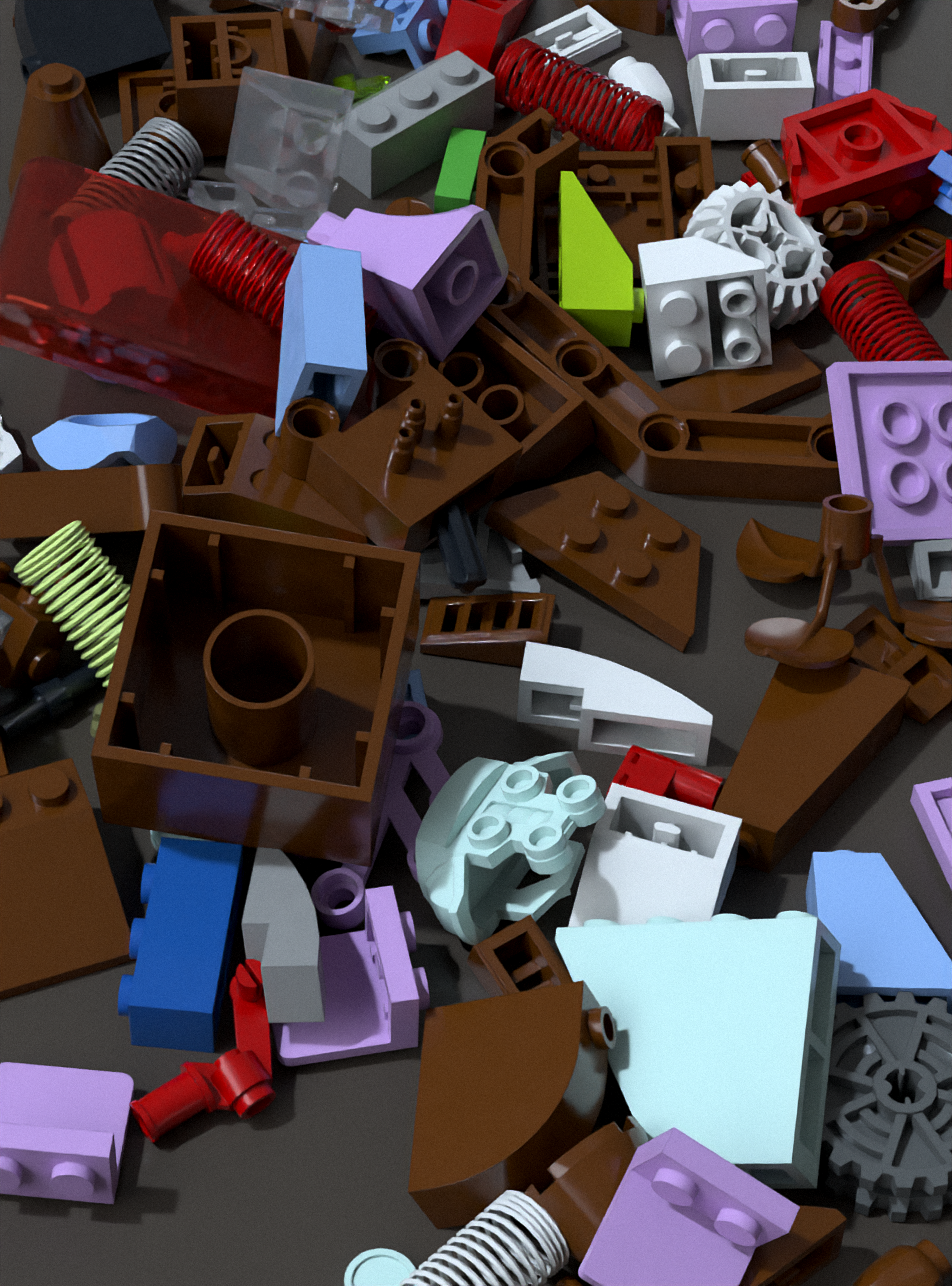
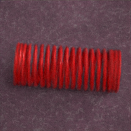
M526 38L513 42L505 50L493 74L495 76L494 100L496 103H500V105H504L506 108H512L513 111L520 112L524 116H528L542 107L554 119L557 117L556 127L553 128L554 131H560L562 135L570 131L580 139V143H585L586 146L593 147L597 151H631L633 148V151H652L654 138L659 137L663 127L664 107L661 101H657L648 95H641L640 91H633L632 87H625L623 83H617L614 79H608L607 76L600 75L599 72H592L591 68H584L583 64H576L574 60H568L565 56H559L558 53L551 52L550 49H544L542 45H538ZM528 48V50L520 58L516 68L514 69L510 81L508 96L505 97L506 83L511 72V69L517 61L518 57ZM527 59L526 67L524 69V72L522 73L521 79L514 88L518 73L524 61ZM549 60V65L544 71L545 63ZM557 64V69L551 76L553 67ZM565 68V74L559 81L561 71ZM573 71V78L569 81L567 85L569 75ZM581 76V82L575 89L577 79ZM589 80V86L583 93L585 83ZM598 83L597 90L590 100L593 88ZM606 87L605 94L598 104L601 92ZM535 90L534 98L529 102L530 96ZM614 91V96L606 108L609 96ZM544 92L542 102L538 105V100ZM622 95L621 103L618 105V107H617V109H616V111H615V113H614V115H613V117H612V120H611V122H610L609 128H608L607 132L604 134V128H605V126L607 125V123L609 122V120H610V118H611V116H612V114H613V112H614V110H615L617 100H618V99L620 98V96ZM552 96L550 106L546 109V103ZM561 98L559 108L554 112V108ZM629 99H630L629 107L627 108V110H626L624 116H623L622 119H621V122H620V124H619L617 133H616L615 136L612 138L613 130H614L615 127L617 126V124H618V122H619V120H620V118H621V116H622V114H623L625 105H626V103H627V102L629 101ZM569 102L567 112L562 116L563 109ZM577 104H578V107H577L576 112H575V116L570 120V118H571V113L573 112V110L575 109V107H576ZM586 108L583 120L579 123V118ZM595 110L592 122L587 127L588 120ZM603 112H604V115H603V118H602V120H601L600 126H599V128L595 131L596 124H597V122L599 121V119L601 118V116H602V114H603ZM645 114V117H644L643 123H642V125H641V127H640V129H639V132L637 133V135L635 136L634 140H633L632 143L630 144L631 138H632V136H633V134H634V131H635V129H636V126L638 125V123H639V121L641 120L642 116Z
M233 209L228 210L212 224L199 242L189 262V273L194 274L196 278L199 277V280L203 283L209 282L210 288H218L220 295L227 294L229 301L236 300V306H244L246 313L253 312L256 320L262 318V323L265 326L271 324L272 331L280 330V336L282 337L283 320L276 326L277 320L283 315L285 287L283 289L282 287L286 283L296 254L293 251L286 255L287 247L285 245L278 248L277 239L269 242L268 233L260 236L261 230L259 227L252 229L250 221L245 222V218L240 216L239 213H235ZM252 238V240H251L249 246L247 247V249L245 250V252L243 253V255L240 257V259L237 261V263H236V264L234 265V267L232 268V266H233L234 262L236 261V259L238 258L239 254L241 253V251L244 249V247L246 246V244H247V243L250 241V239ZM261 244L260 248L258 249L257 253L255 254V256L253 257V259L251 260V262L248 264V266H247V267L245 268V270L242 272L243 268H244L245 265L247 264V262H248V260L250 259V257L253 255V253L255 252V250H256V249L259 247V245ZM268 253L267 257L265 258L259 269L251 278L252 274L254 273L255 269L257 268L261 260ZM276 260L275 264L273 265V267L271 268V270L269 271V273L267 274V276H266V277L264 278V280L261 282V280L263 279L264 275L266 274V272L268 271V269L270 268V266H271V265L273 264V262ZM285 266V268L283 269V271L281 272V274L279 275V277L277 278V280H276V281L274 282V284L272 285L273 281L275 280V278L277 277V275L279 274V272H280V271L282 270V268ZM222 273L219 282L214 283L215 278ZM230 280L229 286L223 289L224 284ZM240 284L238 292L232 296L233 290ZM249 290L246 299L241 302V297ZM258 296L255 305L250 308L251 301ZM268 300L264 311L258 314L260 307ZM364 300L365 334L367 338L377 320L378 310L376 308L373 309V306L368 305ZM277 306L273 316L267 320L269 313Z
M859 261L848 264L838 270L826 282L820 293L819 307L858 362L889 361L895 357L897 358L894 361H919L926 357L924 361H950L948 355L944 353V350L939 347L938 342L934 340L933 335L929 333L928 328L924 326L923 321L919 320L918 315L914 313L913 308L909 306L903 294L899 292L894 282L890 280L889 275L875 261ZM868 274L879 275L860 280L859 282L848 288L846 292L839 298L832 312V306L835 298L847 284L851 283L858 277L865 276ZM871 281H880V282L877 283V284H873V285L867 286V287L863 288L862 290H860L859 292L855 293V294L844 304V306H843V308H842L840 314H837V311H838V309H839V307H840L842 301H843L853 290L857 289L858 287H860L861 285H863V284H865V283H868V282H871ZM877 288L874 293L858 301L849 312L845 313L846 309L856 298L869 290ZM892 308L890 313L883 315L888 309ZM897 315L894 320L889 321L892 316ZM902 322L899 327L892 329L897 323ZM870 325L865 331H861L862 328ZM907 329L904 334L897 336L902 330ZM875 331V333L871 337L866 338L868 334ZM911 336V338H910L908 341H905L904 343H902L901 345H899V344H900L901 342H903L907 337ZM880 338L875 344L870 345L872 341ZM916 343L913 348L905 351L911 344ZM886 344L880 351H876L878 347ZM892 350L886 357L881 358L883 354ZM921 350L918 355L910 358L916 351Z

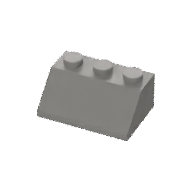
M459 50L412 70L298 135V145L369 199H373L443 158L452 127L486 132L493 128L495 76Z

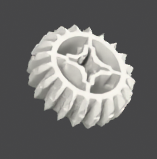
M740 180L733 186L723 184L718 190L713 191L706 200H702L693 211V217L689 220L687 230L683 235V238L698 236L764 261L769 324L777 330L786 324L794 325L819 305V297L823 287L834 275L833 270L829 266L833 254L822 247L827 236L813 229L812 223L814 218H800L795 213L794 205L783 200L779 189L769 194L760 182L751 187Z

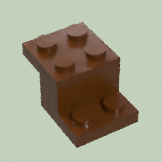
M281 11L170 17L173 69L118 72L123 147L124 144L130 141V138L135 136L136 132L140 131L147 121L154 117H160L175 121L187 129L198 142L203 157L235 155L234 103H266L269 101L290 100V80ZM149 133L153 136L165 140L167 143L172 145L183 158H186L183 151L170 139L158 133ZM150 139L151 143L162 148L172 158H177L167 147ZM156 151L162 159H166L161 153Z

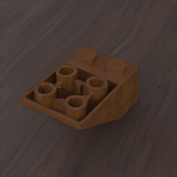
M257 413L197 417L181 462L185 515L368 544L369 538L306 480L291 477L279 466L277 451L280 437L275 436V419Z

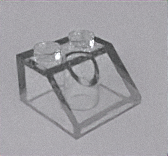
M244 66L224 174L269 207L320 218L324 212L330 210L335 197L355 91Z

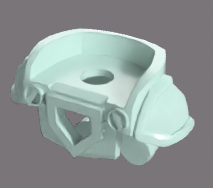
M565 751L535 756L523 762H515L512 765L503 761L476 757L455 771L431 803L416 837L415 860L417 878L424 897L433 908L437 919L444 929L459 936L463 942L476 945L491 937L498 927L500 919L519 921L531 915L534 921H537L559 899L571 895L570 888L585 849L582 843L568 839L577 827H586L597 822L604 815L607 808L595 780L590 776L582 775L574 753ZM530 868L540 875L550 874L551 876L523 889H516Z

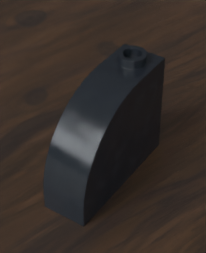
M15 0V31L23 56L20 60V69L26 86L30 75L39 68L51 63H62L80 71L90 91L118 82V72L160 69L172 52L152 0Z

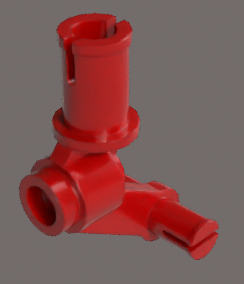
M247 959L245 960V968L240 963L236 969V975L230 983V1000L233 1004L237 1049L226 1052L214 1063L186 1061L181 1064V1073L139 1100L129 1103L135 1122L151 1143L156 1142L160 1136L203 1109L209 1114L216 1109L236 1111L239 1117L245 1120L260 1113L276 1098V1093L271 1087L273 1071L270 1024L267 1017L260 961Z

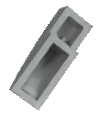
M258 847L241 925L246 960L255 959L261 962L268 1023L325 1022L327 993L314 904L305 882L291 860L280 849Z

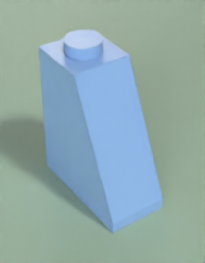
M300 243L285 283L275 418V436L280 437L286 408L293 401L307 397L322 399L331 404L339 414V431L341 432L367 373L361 251L340 249L328 245Z
M850 850L813 852L806 887L807 913L818 917L841 944L835 1006L845 1002L853 1009L862 1006L863 995L876 992L884 1002H893L898 991L912 992L915 1002L922 1005H927L933 997L947 1001V1013L952 1015V961L881 853H856Z

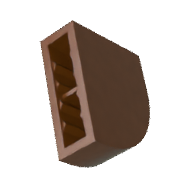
M584 980L426 1009L408 1193L436 1229L467 1225L472 1220L475 1221V1217L484 1212V1209L506 1190L524 1193L533 1184L538 1192L542 1191L554 1181L547 1168L579 1142L587 1138L593 1130L605 1094L608 1049L615 1047L616 1027L607 1006H600Z

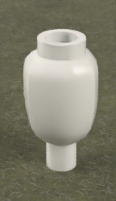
M631 56L618 60L608 72L609 79H614L617 83H623L625 87H632L633 91H640L641 95H648L657 101H661L664 107V122L659 137H679L681 129L672 118L674 113L673 97L665 80L656 68L650 63L637 62ZM622 95L617 100V105L621 103ZM629 99V101H628V102L626 103V105H625V108H624V111H623L624 114H625L627 108L629 107L630 99ZM645 114L642 116L637 127H641Z

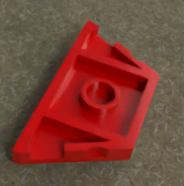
M876 88L783 118L780 139L795 213L801 218L931 173L928 167L940 150L952 156V134L935 127L936 115L918 107L907 106L898 98Z

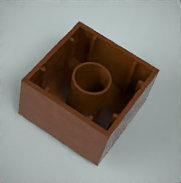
M151 509L91 753L103 822L223 843L241 844L253 848L280 849L283 853L371 867L419 630L421 553Z

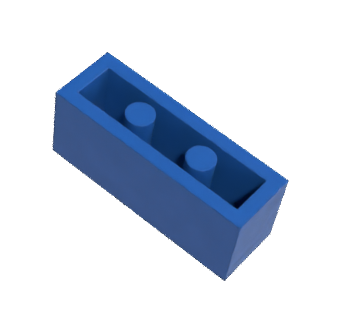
M161 837L156 864L145 863L141 881V903L148 904L145 918H134L129 944L130 959H137L134 975H122L118 994V1016L129 1017L131 1045L206 1053L215 1052L244 889L243 845Z

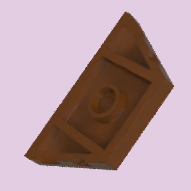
M601 471L495 501L489 507L484 524L683 653L695 629L701 547L700 535Z

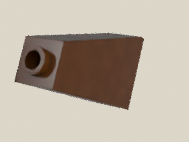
M779 662L713 811L742 819L735 865L748 866L766 873H770L899 733L904 719L911 682L849 662L826 669H803Z

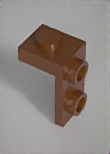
M0 560V609L14 618L0 646V685L4 688H33L52 676L58 668L60 652L72 628L66 632H60V626L69 617L54 623L52 622L53 617L59 610L50 614L45 613L47 606L55 598L45 604H38L39 598L46 591H42L37 595H31V590L35 586H24V584L22 585L9 576L11 567Z

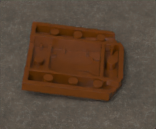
M487 137L486 144L495 137ZM655 137L653 151H579L577 179L632 262L633 288H642L638 244L683 238L689 220L693 217V211L702 200H706L715 191L711 137ZM558 190L534 206L529 280L559 305ZM645 308L643 322L632 323V329H647Z

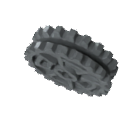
M898 991L893 1002H884L876 992L863 995L862 1006L853 1009L845 1002L835 1006L818 1175H821L826 1180L823 1193L835 1201L847 1195L855 1200L854 1212L869 1216L876 1207L887 1210L890 1221L905 1222L908 1212L919 1211L926 1221L941 1218L944 1205L949 1203L952 1205V1015L947 1013V1001L933 997L927 1005H922L915 1002L912 992Z

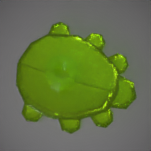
M353 73L341 75L332 79L334 87L321 91L311 100L316 105H319L323 102H346L359 99L369 93L381 91L390 82L391 76L384 77L382 74L369 78L361 77L355 79Z

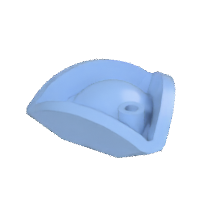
M138 413L72 415L57 421L32 437L39 455L46 463L58 470L129 466V463L133 466L170 464L177 448V432L158 416Z

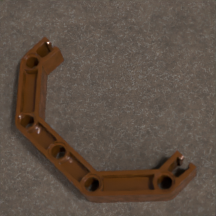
M540 107L489 141L481 149L478 160L475 205L490 213L509 265L508 275L502 289L481 315L586 399L597 438L592 443L595 448L636 485L646 491L655 493L822 503L828 496L842 494L831 412L823 418L675 409L529 280L534 206L559 190L561 171H573L577 177L579 138L572 132L567 131L562 135L559 143L550 147L551 129L556 127V121L551 114Z

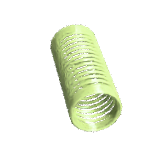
M76 520L57 531L26 555L15 566L14 573H18V578H22L24 586H30L73 552L85 546L73 559L52 572L31 590V595H37L55 583L77 563L93 555L82 567L58 582L39 598L38 604L47 603L75 582L86 571L100 564L89 576L75 584L48 605L45 611L48 614L65 605L95 579L108 573L98 584L61 609L53 617L52 621L58 623L89 601L102 588L115 582L105 593L77 611L60 626V632L70 630L93 613L111 596L122 591L114 601L91 615L67 636V641H74L89 631L76 642L74 650H82L91 644L82 653L81 659L86 660L96 655L89 662L88 668L94 669L103 664L97 670L95 677L102 678L109 674L104 679L102 685L103 687H108L123 622L106 634L104 633L125 616L128 603L120 611L96 627L94 626L118 605L129 600L131 584H122L124 575H115L117 566L108 565L109 557L101 556L102 547H94L95 538H88L90 531H85L86 526H81L82 521Z

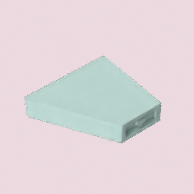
M784 911L779 913L776 919L752 920L736 914H717L711 918V921L683 922L672 917L657 916L649 918L646 924L620 925L604 919H591L585 921L583 927H559L556 929L555 942L573 982L584 980L600 1006H607L612 1013L616 1027V1044L613 1049H608V1061L632 1115L641 1127L644 1128L649 1141L675 1127L771 1189L817 1188L841 944L818 917L801 911Z

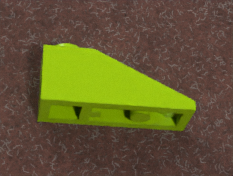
M561 171L558 198L559 306L604 346L629 347L632 323L643 322L644 290L643 288H633L632 262L573 171Z

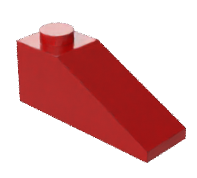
M452 0L435 60L459 50L489 73L492 72L505 52V45L511 42L533 0Z

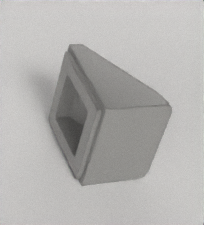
M952 539L913 542L905 551L917 600L952 602Z

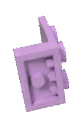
M673 1127L637 1148L578 1269V1274L581 1279L592 1286H739L756 1247L789 1233L800 1207Z

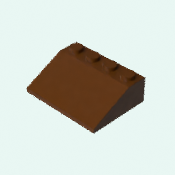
M68 758L0 777V1000L137 960L130 959L129 927L95 816L73 759Z

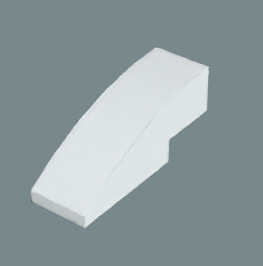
M526 641L519 682L518 722L579 729L578 750L626 756L631 746L637 745L685 764L706 766L713 715L702 707L649 676L612 661L568 648Z

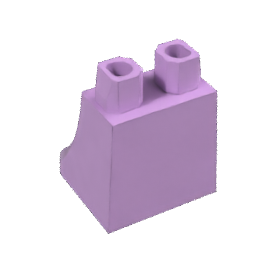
M473 204L448 212L415 216L387 215L355 208L344 219L327 211L311 227L306 236L309 244L328 245L340 249L361 251L363 298L368 305H372L373 309L376 308L378 310V317L373 327L394 338H403L415 342L423 348L427 355L440 362L444 361L500 292L508 275L509 265L490 213Z

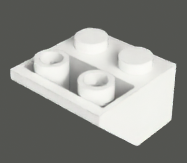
M807 52L697 54L688 61L687 73L698 137H711V140L717 141L760 140L763 138L781 140L780 133L783 118L812 109L815 87Z
M698 236L638 244L647 336L656 381L700 375L715 369H743L772 364L764 261Z
M612 783L605 800L606 811L597 821L592 833L568 927H583V923L591 919L610 920L620 925L646 924L649 918L657 916L672 917L683 922L711 921V918L720 912L735 869L742 819Z

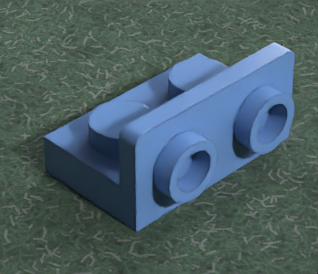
M376 0L351 38L360 55L378 52L390 55L405 49L414 69L435 60L452 0Z

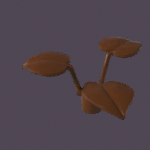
M836 494L828 496L823 500L819 542L774 531L754 518L748 521L737 542V567L740 572L753 579L772 583H792L802 579L805 575L808 577L823 575L816 615L811 623L795 618L774 617L761 619L753 623L745 632L744 644L748 651L754 655L774 659L793 667L826 669L838 666L851 657L854 651V636L848 631L824 626L828 617L837 569H858L863 565V559L868 557L870 553L891 619L894 622L905 624L904 633L908 638L932 646L952 648V603L933 600H910L899 604L883 554L884 536L872 534L874 504L871 500L862 496Z

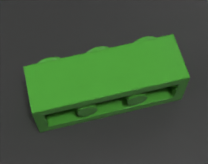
M452 127L435 192L434 214L448 212L472 204L475 205L478 160L481 149L486 145V131Z

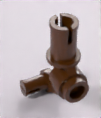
M763 138L754 142L742 154V163L748 167L756 180L764 186L767 193L771 194L779 189L783 200L793 204L785 160L776 150L770 138L767 140ZM851 201L841 207H829L824 212H815L804 216L814 218L812 227L816 232L827 236L825 241L847 235H864L870 229H884L890 220L889 211H883L886 208L885 206H869L863 201Z

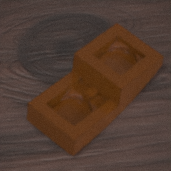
M874 604L870 605L841 629L850 632L854 636L855 641L853 654L845 662L911 682L905 709V715L925 725L952 702V666L932 645L920 643L914 648Z

